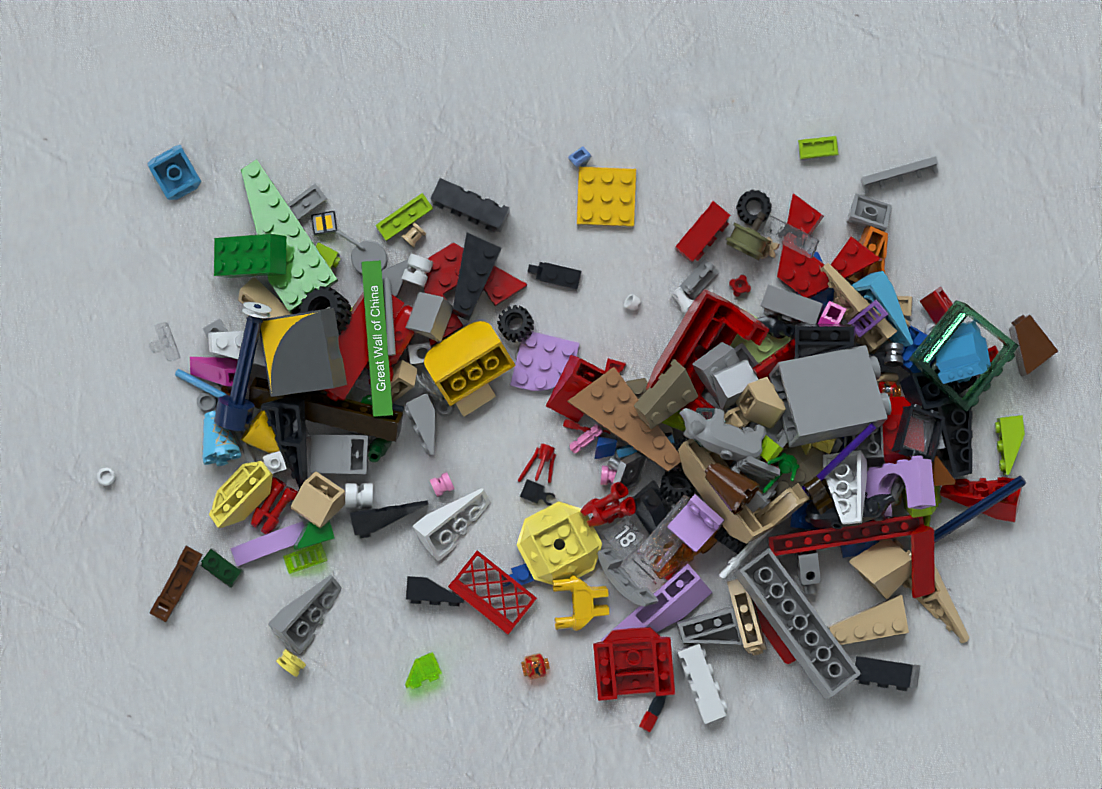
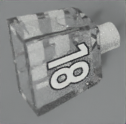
M627 517L601 532L624 561L645 539L644 535L640 532L645 527L639 518L632 522Z

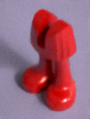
M272 476L270 494L263 505L256 508L250 525L257 528L264 517H267L268 520L261 529V532L265 535L276 528L280 523L278 518L289 502L294 501L298 494V491L287 487L275 508L269 512L275 499L286 486L283 481Z
M616 482L611 485L610 494L601 499L594 498L583 506L580 510L583 517L591 513L593 514V517L586 521L589 527L606 524L609 517L619 512H622L625 516H631L635 513L636 506L632 497H627L620 503L605 509L606 505L628 495L629 491L625 485Z

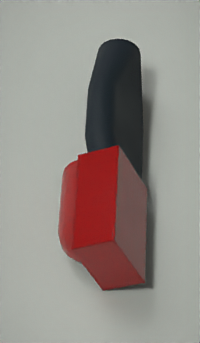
M667 695L656 696L652 700L648 711L645 712L641 720L640 728L649 733L651 732L658 719L657 716L660 715L664 707Z

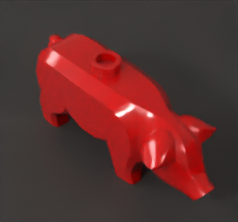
M410 305L403 306L393 321L396 355H388L390 382L394 375L393 368H391L392 365L398 362L416 333L406 328L413 309ZM368 361L367 364L365 365V367H366L368 370H369V361Z

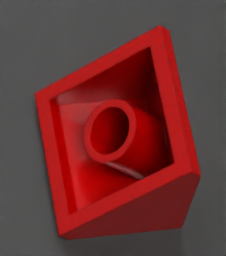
M941 286L920 300V303L939 330L954 325L962 318Z

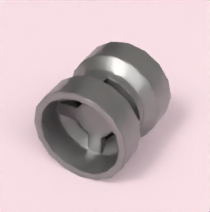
M885 344L884 352L886 357L884 358V365L889 367L903 365V357L901 356L904 351L903 344Z

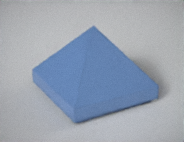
M582 146L568 158L576 167L586 166L592 155Z

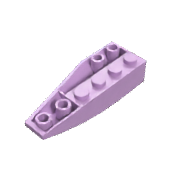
M686 564L653 593L659 600L658 603L645 607L639 605L613 630L651 627L655 632H658L683 619L706 599L712 591L690 565Z

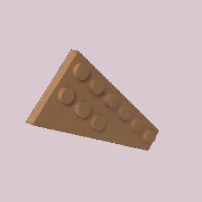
M615 367L567 401L615 436L631 445L635 450L641 452L668 472L681 462L679 453L657 425L651 429L640 419L634 407L639 399Z

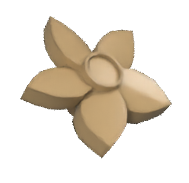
M773 241L771 244H767L762 253L764 258L768 254L770 257L775 258L774 250H777L780 244L773 243Z

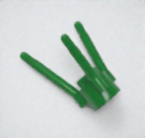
M786 453L767 462L770 465L780 461V476L783 473L788 474L792 472L790 479L792 482L795 479L797 470L800 468L797 464V459L792 455H786ZM775 476L763 489V493H766L780 476Z

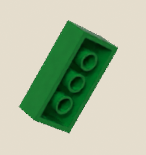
M260 234L214 238V276L238 278L286 275L287 236Z

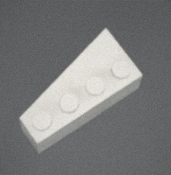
M695 643L677 650V655L704 724L725 717V711L728 708L724 699L720 700L718 695L721 690L718 682H714L711 675L714 672L711 664L706 663L705 657L707 654L704 646Z

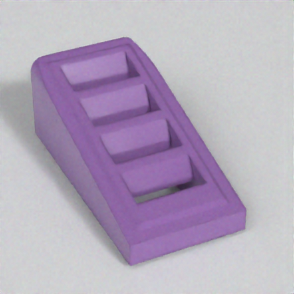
M875 300L849 321L848 324H856L855 333L861 338L884 319L888 313ZM875 306L882 315L879 316L872 307ZM868 311H870V312L874 315V317L876 318V320H874V319L870 316V314L868 313ZM863 315H865V316L868 318V320L871 322V324H869V323L866 321V319L863 317ZM858 319H860L864 323L866 328L862 326Z

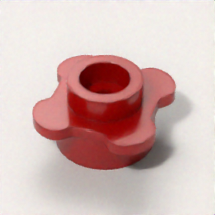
M740 275L739 278L729 281V285L733 288V294L736 297L751 290L745 275Z

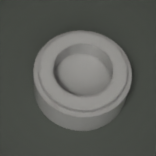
M207 392L201 393L197 398V406L203 411H211L216 406V397Z

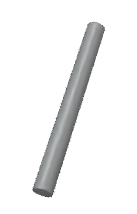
M384 278L383 291L388 355L393 356L396 355L391 281L390 278Z

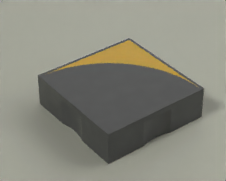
M334 308L262 319L260 337L271 397L347 385L343 358L339 349V334Z

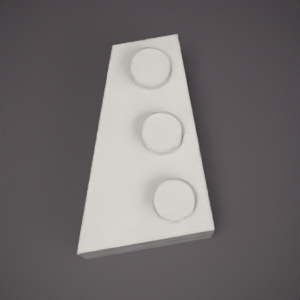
M244 331L208 333L209 352L238 359ZM259 334L253 364L266 367Z

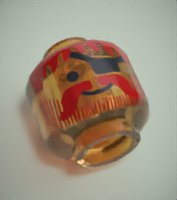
M895 381L878 382L880 393L885 392L889 397L901 396V386L897 385Z
M541 653L527 655L524 657V661L521 662L524 677L527 676L529 680L546 677L547 670L550 669L548 658H544Z

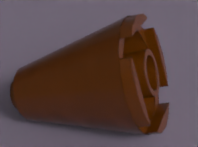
M711 463L705 470V479L734 515L739 514L743 510L741 506H744L746 503L749 504L759 490L760 485L757 482L719 463Z

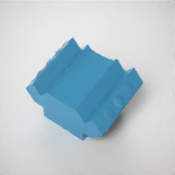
M975 320L952 325L931 333L935 340V343L932 345L936 352V365L940 370V373L937 375L943 384L952 381H958L959 383L968 381L972 376L985 373L987 368L991 366L986 338L981 336L980 328Z

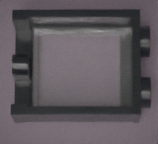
M917 404L903 407L896 439L891 451L909 458L923 456V459H931V462H934L945 417L940 416L939 412L934 410L925 411L922 409V406Z

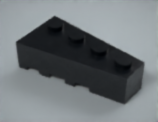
M442 178L439 179L430 198L434 202L433 206L442 210L446 207L451 210V214L457 217L463 215L472 224L478 225L481 223L486 226V230L492 233L496 231L501 232L510 213L509 207L503 205L501 208L495 201L489 198L484 200L477 193L469 190L466 192L464 188Z
M468 232L465 237L452 314L469 321L502 248Z
M973 394L951 399L939 408L934 409L939 412L940 416L945 417L941 432L945 445L943 460L946 469L953 478L972 474Z

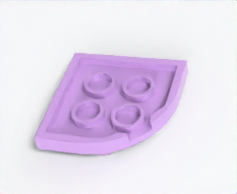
M532 332L531 336L527 334L528 339H521L522 342L520 343L510 386L531 391L552 389L556 386L570 355L577 356L580 343Z

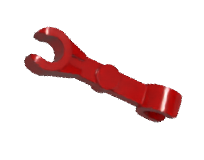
M568 419L564 420L563 426L566 428L579 429L582 432L591 431L589 427L580 426V424ZM602 430L603 432H606L607 434H611L610 431H608V430Z

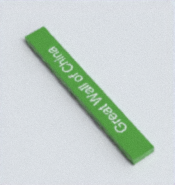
M381 260L361 262L372 411L373 417L393 415Z

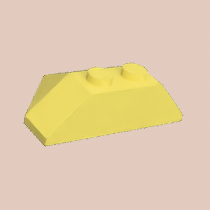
M258 461L242 464L217 490L209 516L218 528L245 520L270 494L273 475L264 462Z

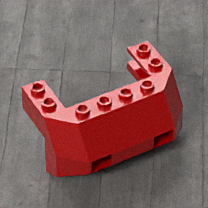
M704 289L691 304L654 366L646 390L649 387L653 388L660 380L658 377L661 373L665 374L672 366L670 363L675 359L686 369L699 396L680 410L682 411L687 408L701 414L706 420L711 419L714 415L715 407L701 396L705 386L699 379L692 364L721 342L730 346L737 334L748 341L751 339L760 346L770 329L749 312L725 298Z

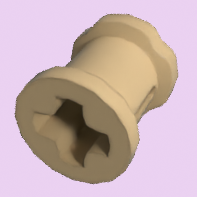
M416 223L412 224L413 227L406 235L403 234L401 236L413 248L416 246L415 243L422 236L426 235L425 231Z

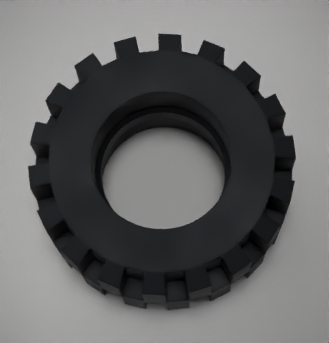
M320 286L319 289H312L313 292H308L306 294L307 297L301 300L302 305H299L298 308L301 312L299 313L322 310L328 307L334 308L338 334L341 335L340 332L342 330L345 331L347 329L345 326L350 324L351 320H349V317H352V312L350 311L352 308L348 304V300L335 289L328 286L326 288Z

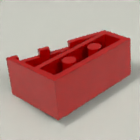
M712 201L710 206L701 214L674 249L691 263L694 260L698 262L705 254L703 249L707 245L711 247L717 240L715 235L718 231L723 232L729 225L727 221L731 215L716 202Z

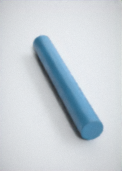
M180 369L175 373V376L217 398L228 395Z

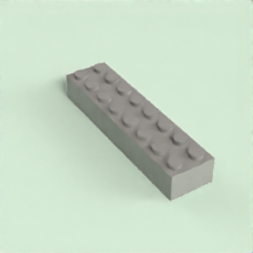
M770 548L761 551L734 572L736 578L825 699L834 696L861 674Z

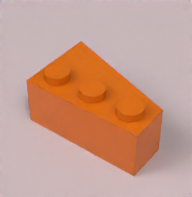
M872 226L864 228L859 242L883 260L870 265L861 272L853 274L852 277L846 279L847 282L854 284L870 273L879 271L885 273L884 266L887 254L888 233Z

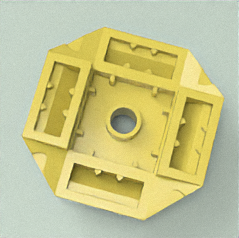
M558 501L524 519L516 545L535 580L553 585L552 580L569 579L571 575L579 578L595 569L598 559L597 553L601 550L602 542L595 528L588 526L586 521L589 520L588 515L583 517L580 512L582 508ZM556 539L564 540L565 547L562 550L555 549L554 541Z

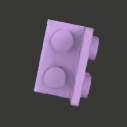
M694 495L667 528L689 548L697 552L721 526L724 519L697 495Z

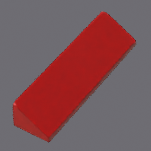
M923 524L911 533L913 598L925 596L935 591L934 529Z

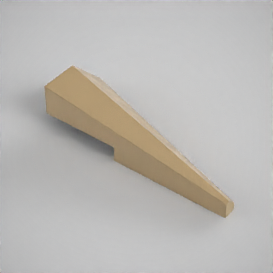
M935 566V591L916 599L936 619L940 618L946 624V629L948 631L952 630L960 638L959 641L961 643H965L970 637ZM912 574L902 584L905 588H910L911 590Z

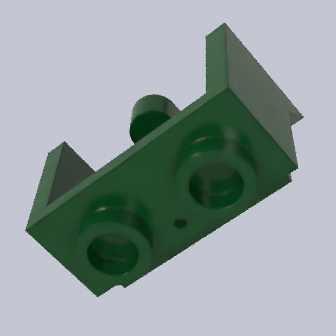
M211 548L201 561V567L230 588L233 587L244 572L219 555L214 548Z

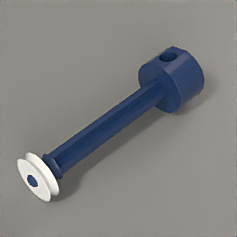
M257 302L243 303L245 308L242 311L249 316L246 317L247 321L231 394L218 398L214 422L217 425L234 431H244L250 428L254 404L245 399L263 323L262 318H269L270 314L268 312L272 311L269 306Z

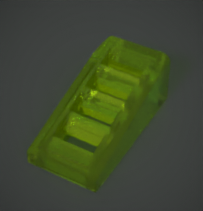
M322 543L283 556L289 574L327 561ZM308 551H309V554H310V557H311L312 562H309V559H308V556H307V553H306V552H308ZM299 554H301L305 565H302ZM293 556L297 564L296 568L294 567V564L291 559V557Z

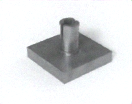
M639 451L622 460L615 456L611 457L607 466L617 471L613 484L620 482L627 489L638 485L647 457Z

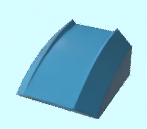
M181 144L173 146L147 163L168 200H178L196 190L201 183Z

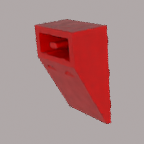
M570 355L546 407L578 423L584 413L567 401L604 375L606 371L579 357Z

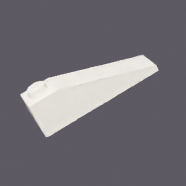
M861 450L849 454L825 478L843 525L862 523L867 481V460ZM839 453L823 455V469Z
M481 488L427 514L412 527L419 540L435 560L439 561L455 548V542L461 534L465 535L468 530L466 528L472 521L478 519L490 504L485 490Z

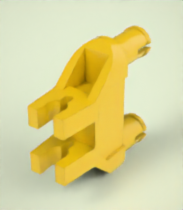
M571 575L569 579L552 580L553 592L567 590L572 592L573 614L570 617H555L556 630L572 628L578 631L594 616L609 615V606L607 604L593 605V598L608 597V588L606 586L590 587L575 575Z

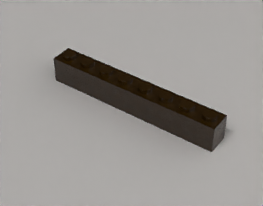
M255 377L250 386L249 401L257 409H261L263 403L285 397L305 399V420L394 442L397 441L401 432L402 412L393 410V415L373 417L372 405L349 399L334 401L327 394L316 391L271 397L268 380Z

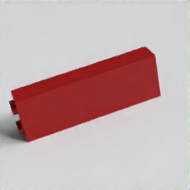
M363 292L351 310L350 324L345 326L347 329L345 331L342 330L340 332L341 335L338 337L347 385L323 389L328 393L327 396L334 401L345 399L369 361ZM392 295L393 321L404 305V302Z

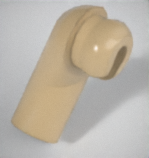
M882 372L880 378L876 379L878 386L879 381L896 383L898 381V374Z

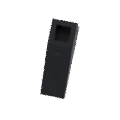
M407 576L406 599L410 600L411 604H421L423 600L429 601V605H441V602H448V606L460 607V603H464V599L428 577Z

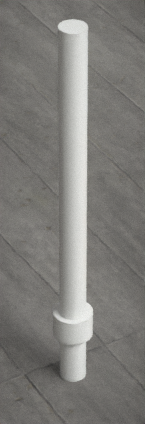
M771 530L749 542L735 558L732 557L728 561V565L718 576L725 580L733 570L736 571L741 566V562Z

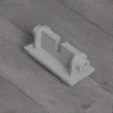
M704 259L679 287L690 298L694 299L719 271L715 269L711 262Z

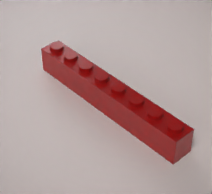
M911 515L886 518L884 521H867L857 526H847L842 529H834L832 527L767 538L769 548L775 556L907 536L911 535L920 525H924L923 516L913 518Z

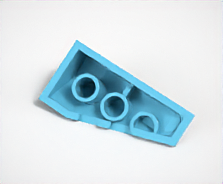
M883 271L870 273L851 285L870 304L877 300L886 310L888 315L885 319L897 330L889 338L893 343L903 344L904 347L913 344L894 287Z

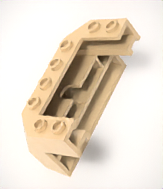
M739 407L729 410L724 415L726 424L734 425L740 429L741 427H746L751 422L744 418ZM689 439L683 442L678 449L683 471L706 504L724 519L722 525L728 534L746 544L780 524L810 499L799 483H797L792 488L786 489L773 501L769 499L770 502L763 509L759 507L753 512L744 505L741 506L743 510L739 514L734 515L705 479V470L711 463H719L729 468L734 460L721 458L719 454L706 449L696 439ZM741 471L739 472L741 475L747 477V476H746L744 473H742Z

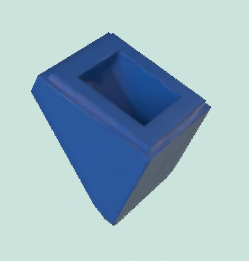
M598 437L594 459L614 456L617 440Z

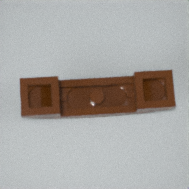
M187 545L185 546L161 594L149 612L151 615L167 622L189 584L203 556L202 553Z

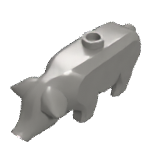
M687 408L679 413L685 422L686 430L683 435L689 439L698 440L706 449L719 454L721 458L726 460L732 459L737 462L749 456L760 459L762 440L766 434L765 427L756 425L753 431L749 427H741L740 429L734 425L726 424L724 420L725 412L717 408L714 409L713 417L707 420L701 414Z

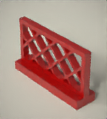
M478 550L448 586L508 635L537 599L536 596ZM477 556L484 560L485 569L474 570L473 561ZM488 570L498 571L500 581L489 582ZM485 571L486 582L475 583L474 572ZM472 572L473 584H464L459 580L463 573ZM503 582L513 583L515 593L504 594ZM500 583L501 594L490 595L489 584ZM487 584L488 596L476 594L477 585ZM526 594L531 600L527 605L519 606L518 595ZM515 595L517 606L505 607L504 596ZM502 596L503 608L491 606L492 597ZM517 608L518 617L512 622L506 617V610Z

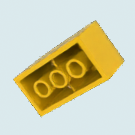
M484 321L473 322L432 347L424 358L426 369L449 406H452L516 366L492 326Z

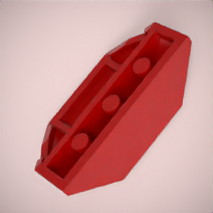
M904 396L889 397L891 414L887 416L888 419L882 424L885 464H897V460L903 459L911 460L909 457L891 451L903 413L902 408L911 405ZM911 417L904 446L921 452L924 451L923 421Z

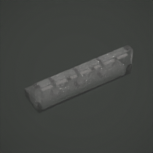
M685 494L636 552L641 562L657 572L663 568L683 544V541L671 532L667 526L688 504L690 498ZM673 540V546L664 549V544ZM661 555L662 559L657 565L651 562L654 556Z

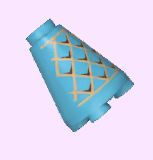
M211 411L204 415L205 419L203 420L202 459L204 465L216 463L217 466H224L228 464L229 460L240 458L241 452L230 430L217 425L214 422L216 411Z

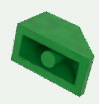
M330 520L321 528L311 522L306 523L294 545V551L334 539Z

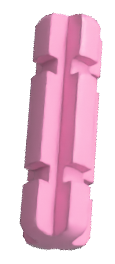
M598 424L594 425L591 431H586L577 438L578 441H573L569 445L570 450L573 453H578L582 450L581 447H586L595 440L594 437H599L603 433L602 428Z

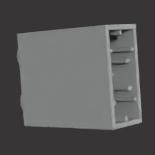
M866 345L778 362L770 372V381L774 385L779 398L785 404L786 410L782 414L781 419L790 448L859 434L870 423L874 424L875 430H877L888 419L887 416L891 414V402L887 393H880L876 380L881 375L879 361L875 356L869 357Z

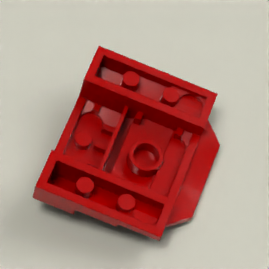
M651 627L612 630L602 642L593 643L598 701L617 699L618 695L656 692V696L675 695L671 637H661Z

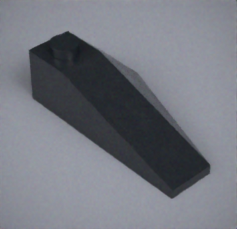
M937 369L912 373L900 381V385L908 402L922 406L923 410L939 408L977 383L978 379L975 375L965 382L952 381L943 384L937 375L940 373V370Z
M653 480L632 497L636 506L635 514L669 564H673L684 554L680 539L667 528L673 518L666 499H663L659 486Z
M428 500L350 512L354 535H359L360 539L371 537V533H375L428 505Z

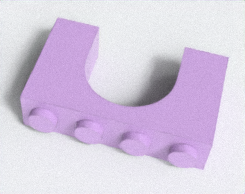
M913 456L909 461L907 459L897 460V464L886 463L882 465V468H868L865 490L868 493L867 498L878 494H891V487L894 481L901 476L906 486L908 508L925 509L936 506L931 459H923V456ZM891 504L884 513L885 518L892 517Z

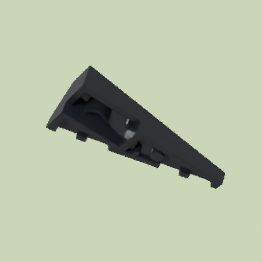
M285 397L263 403L261 409L265 411L268 417L267 423L269 426H272L276 435V443L285 463L289 464L292 471L291 476L296 480L300 490L302 484L308 479L305 399Z

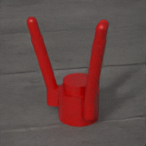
M541 443L540 448L536 447L534 455L518 478V482H521L538 456L541 462L535 476V481H538L544 463L550 460L548 483H551L554 460L557 455L554 454L556 448Z

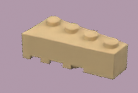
M901 594L827 626L840 645L909 633Z

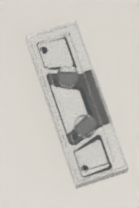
M774 216L768 217L762 233L809 258H813L820 241Z

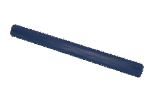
M1022 476L1016 477L934 530V543L1025 486V479Z

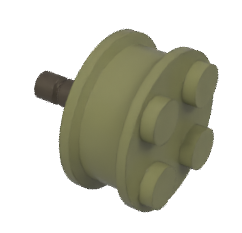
M759 211L751 228H745L734 222L733 226L735 228L731 236L726 237V244L758 261L760 258H764L762 253L767 244L772 242L761 236L758 232L766 214Z

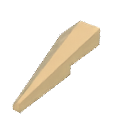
M829 263L820 269L821 272L824 271L829 279V287L833 288L836 292L838 305L846 308L844 317L847 323L870 305ZM872 307V308L874 309V311H875L879 316H881V314H880L874 307ZM868 311V313L870 314V316H871L874 320H876V318L874 317V315H873L870 311ZM863 315V317L866 319V321H867L869 324H871V322L868 320V318H867L865 315ZM884 318L861 338L856 334L855 339L856 341L860 340L862 346L866 345L868 353H870L895 334L897 330ZM858 319L862 326L866 328L864 323L860 319Z

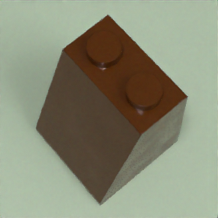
M1021 315L1011 322L1013 326L1009 328L1019 374L1023 377L1052 357L1058 350L1031 315Z

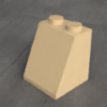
M890 538L883 539L849 561L860 576L885 599H888L912 574V553L909 550L905 552L903 550L904 546L896 539L894 541Z

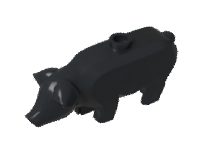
M824 486L829 494V486ZM865 492L862 523L845 525L840 520L836 506L820 514L812 502H810L806 508L807 515L805 516V521L817 528L832 527L834 529L857 526L868 520L884 521V513L888 506L895 502V499L891 494H878L867 498L868 493Z

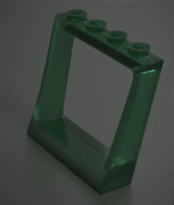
M956 300L908 360L923 372L960 409L968 411L970 407L978 404V397L981 393L990 389L992 379L1002 374L1004 364L1013 360L1015 357L1014 352L1019 345L968 304ZM967 316H969L1003 343V348L992 360L991 366L987 368V371L980 375L964 397L961 398L947 383H942L937 373L930 367V363Z

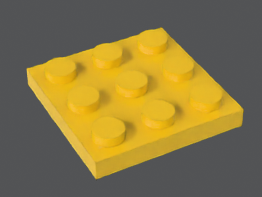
M579 167L577 225L634 227L636 169Z

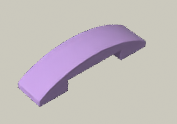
M303 521L231 548L236 565H243L295 545L304 528Z

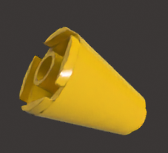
M261 410L252 420L250 428L245 430L241 440L270 454L280 451L272 426H269L267 423L268 417L265 411Z

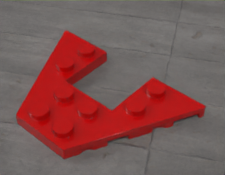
M793 193L787 224L804 232V245V239L806 238L807 241L824 215ZM791 232L787 233L784 236L785 240L783 242L777 277L801 296L808 299L816 296L819 292L829 289V279L826 273L820 270L825 264L804 250L803 247H797V235ZM851 236L830 265L846 280L852 277L853 274L861 272L883 259Z
M453 242L427 258L434 263L431 271L426 273L428 279L424 287V293L444 297L443 294L457 286L463 247ZM494 266L484 291L493 305L497 306L526 288L527 284ZM451 313L442 340L463 327L457 315ZM429 338L431 347L438 343L437 341Z

